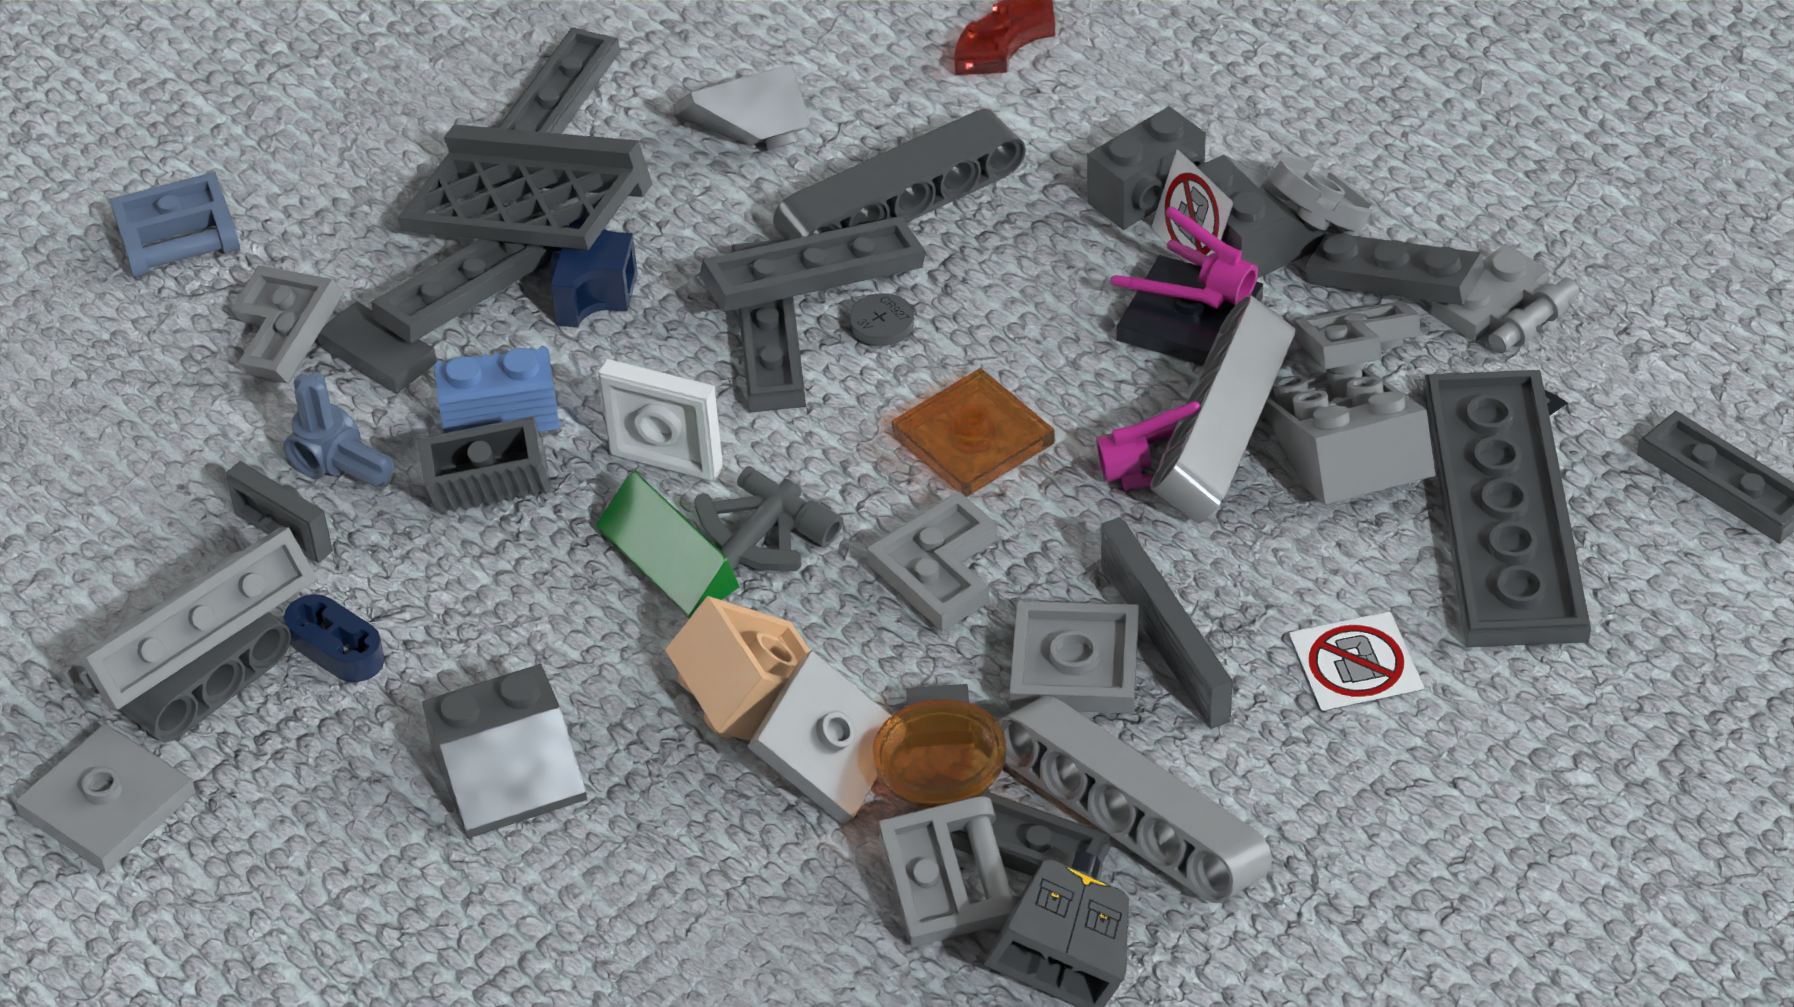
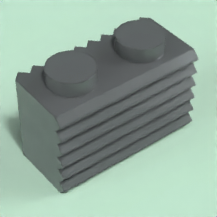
M534 416L418 439L424 485L436 510L442 515L448 509L454 513L459 507L467 510L471 504L477 508L482 502L490 506L493 500L501 504L505 497L513 501L517 495L524 499L528 493L535 497L539 491L547 495L551 489L544 442Z

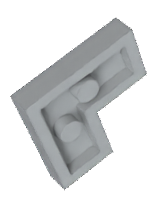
M258 265L230 309L243 323L261 326L238 363L251 376L289 383L295 372L303 364L304 357L320 331L330 320L332 312L343 296L344 291L333 279Z
M1404 301L1293 320L1296 330L1295 341L1325 369H1330L1331 372L1340 374L1360 371L1364 368V362L1381 360V350L1399 347L1403 345V339L1421 336L1419 313Z
M959 491L866 547L867 564L943 632L989 603V586L962 562L997 541V523Z

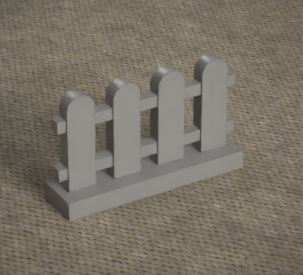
M279 527L245 550L237 551L224 557L212 567L213 570L200 579L174 589L163 598L164 602L150 611L135 615L124 621L114 629V634L100 643L77 651L64 661L66 668L58 673L66 685L71 686L77 681L82 680L86 688L96 686L108 708L118 710L318 580L289 527Z

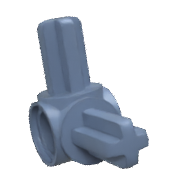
M313 372L310 375H298L293 382L298 411L292 419L293 433L283 442L284 452L291 464L299 472L312 479H320L326 472L333 476L342 475L346 472L372 486H386L390 482L391 474L395 470L393 459L361 443L360 432L354 420L343 409L330 404L324 376L318 372Z

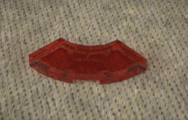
M1002 0L992 5V12L981 18L977 23L975 21L970 22L961 33L956 44L954 55L955 76L1007 73L1009 61L1019 48L1038 39L1054 37L1055 17L1053 0Z

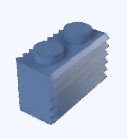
M542 345L538 350L532 347L529 349L517 348L511 351L507 350L503 355L496 352L492 356L484 354L480 358L475 355L472 357L460 356L454 359L450 358L446 363L438 360L434 364L438 404L444 433L534 416L540 432L560 429L549 349Z

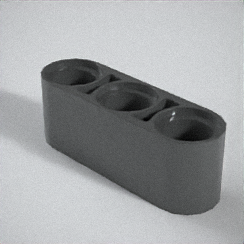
M267 612L124 705L120 710L158 740L163 742L173 741L274 667L284 657L289 648L291 631L287 625Z

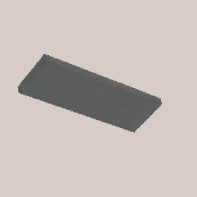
M1541 370L1425 375L1424 393L1466 647L1588 643L1591 626Z

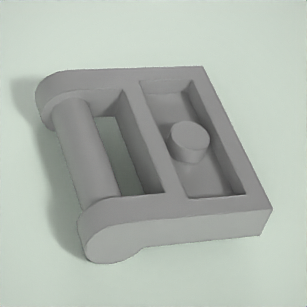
M970 798L879 821L880 835L911 947L988 928L1002 930L1019 897L1011 893L992 828L996 815L990 798ZM958 830L967 832L987 900L969 904L949 832Z

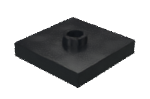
M1162 255L1158 256L1145 278L1147 280L1205 289L1206 287L1199 282L1202 267ZM1256 282L1251 295L1260 302L1263 299V283ZM1137 291L1117 324V340L1204 365L1220 327L1235 305L1224 301L1221 307L1216 309L1199 301Z

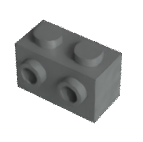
M1168 106L1087 154V203L1122 230L1127 229L1157 211L1177 149L1196 166L1205 163L1206 132Z

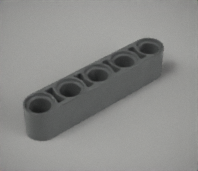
M977 110L788 196L777 207L773 217V224L775 229L786 240H792L902 216L907 223L1007 177L1021 165L1025 157L1026 146L991 110Z

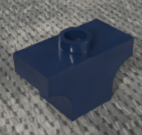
M588 216L570 223L568 228L580 229ZM603 229L589 250L562 247L561 251L555 250L553 252L550 276L557 326L579 327L584 318L598 311H628L638 275L633 233L613 232Z

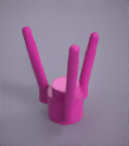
M1170 207L1166 210V215L1180 225L1182 229L1215 252L1206 256L1174 240L1168 241L1166 245L1168 250L1202 267L1199 282L1206 286L1205 289L1121 275H1114L1110 280L1114 286L1199 301L1219 309L1224 301L1236 305L1242 298L1252 293L1258 277V267L1242 259V251L1223 243L1176 208Z
M1196 401L1190 402L1135 425L1112 430V434L1096 437L1099 462L1105 481L1111 482L1121 479L1123 491L1142 487L1150 488L1154 475L1141 473V469L1151 467L1148 445L1171 438L1178 423L1177 421L1197 413L1200 409V404Z

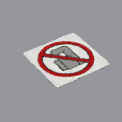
M1177 149L1152 224V230L1166 243L1174 240L1209 256L1215 252L1166 215V210L1170 207L1176 208L1221 240L1233 207V201ZM1182 258L1185 262L1194 264V263H1192V262H1190V261H1188V260Z
M1391 612L1293 631L1289 634L1322 711L1424 690V685Z

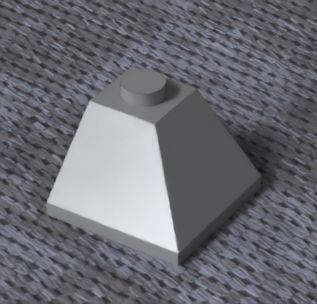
M792 63L690 92L673 104L676 116L750 146L766 142L768 150L798 142L796 132L811 125Z

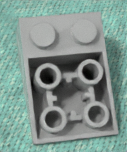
M1366 367L1357 372L1343 374L1333 373L1330 369H1326L1327 374L1311 378L1287 376L1274 381L1262 412L1303 487L1323 504L1327 505L1436 476L1427 410Z

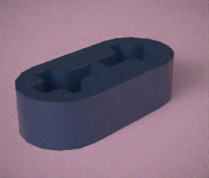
M310 594L296 599L286 608L284 620L291 631L290 644L296 651L337 678L346 682H361L377 675L383 668L385 658L379 632L371 624L331 598L324 595ZM324 622L325 630L318 625ZM344 647L350 650V652H348L346 655L344 652Z

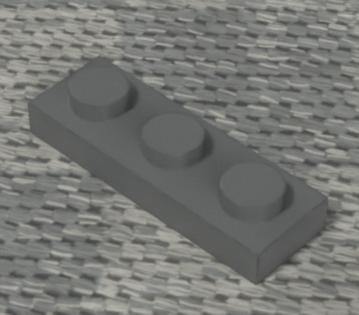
M1327 232L1305 265L1308 284L1463 305L1484 272L1481 252Z

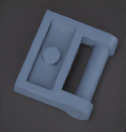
M216 172L110 199L134 278L150 274L149 268L185 258L223 249L224 254L240 250L235 226ZM214 225L216 227L214 229L142 247V244L153 243L160 239L176 236L179 234L195 230H203Z

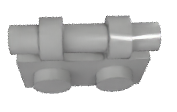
M1505 243L1483 260L1484 272L1463 305L1432 301L1431 315L1473 342L1486 332H1492L1488 338L1490 346L1496 352L1504 353L1512 346L1521 347L1535 336L1536 327L1544 321H1554L1568 311L1569 302L1579 295V287L1574 280L1565 277L1556 285L1547 284L1549 269ZM1520 306L1525 307L1523 310L1518 309Z

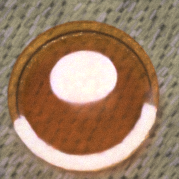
M951 699L918 702L899 710L880 727L873 743L874 765L882 782L899 798L917 806L934 808L979 797L992 786L1000 775L1006 761L1005 734L997 720L987 711L976 705Z

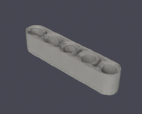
M1251 294L1246 295L1235 305L1220 327L1186 403L1196 401L1200 404V409L1197 413L1178 421L1150 484L1152 491L1197 524L1205 521L1225 497L1296 331L1292 325Z
M1052 696L1041 697L996 722L993 728L992 740L997 754L1005 764L1201 898L1211 903H1222L1266 876L1271 869L1272 856L1270 848L1264 837L1254 828L1061 700Z

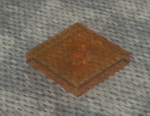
M982 368L977 369L891 421L892 435L957 492L960 491L966 497L1055 443L1054 428Z

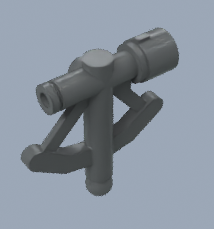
M747 466L741 472L737 480V486L753 495L752 497L712 501L710 495L702 493L694 499L695 510L705 536L726 556L732 570L739 563H743L758 570L797 571L802 565L801 554L796 550H791V530L795 527L800 533L822 547H827L836 539L843 525V517L833 512L830 506L813 500L806 502L800 498L801 491L794 482L783 479L778 484L751 466ZM756 509L734 534L720 522L718 514ZM773 526H778L779 550L762 549L755 546Z

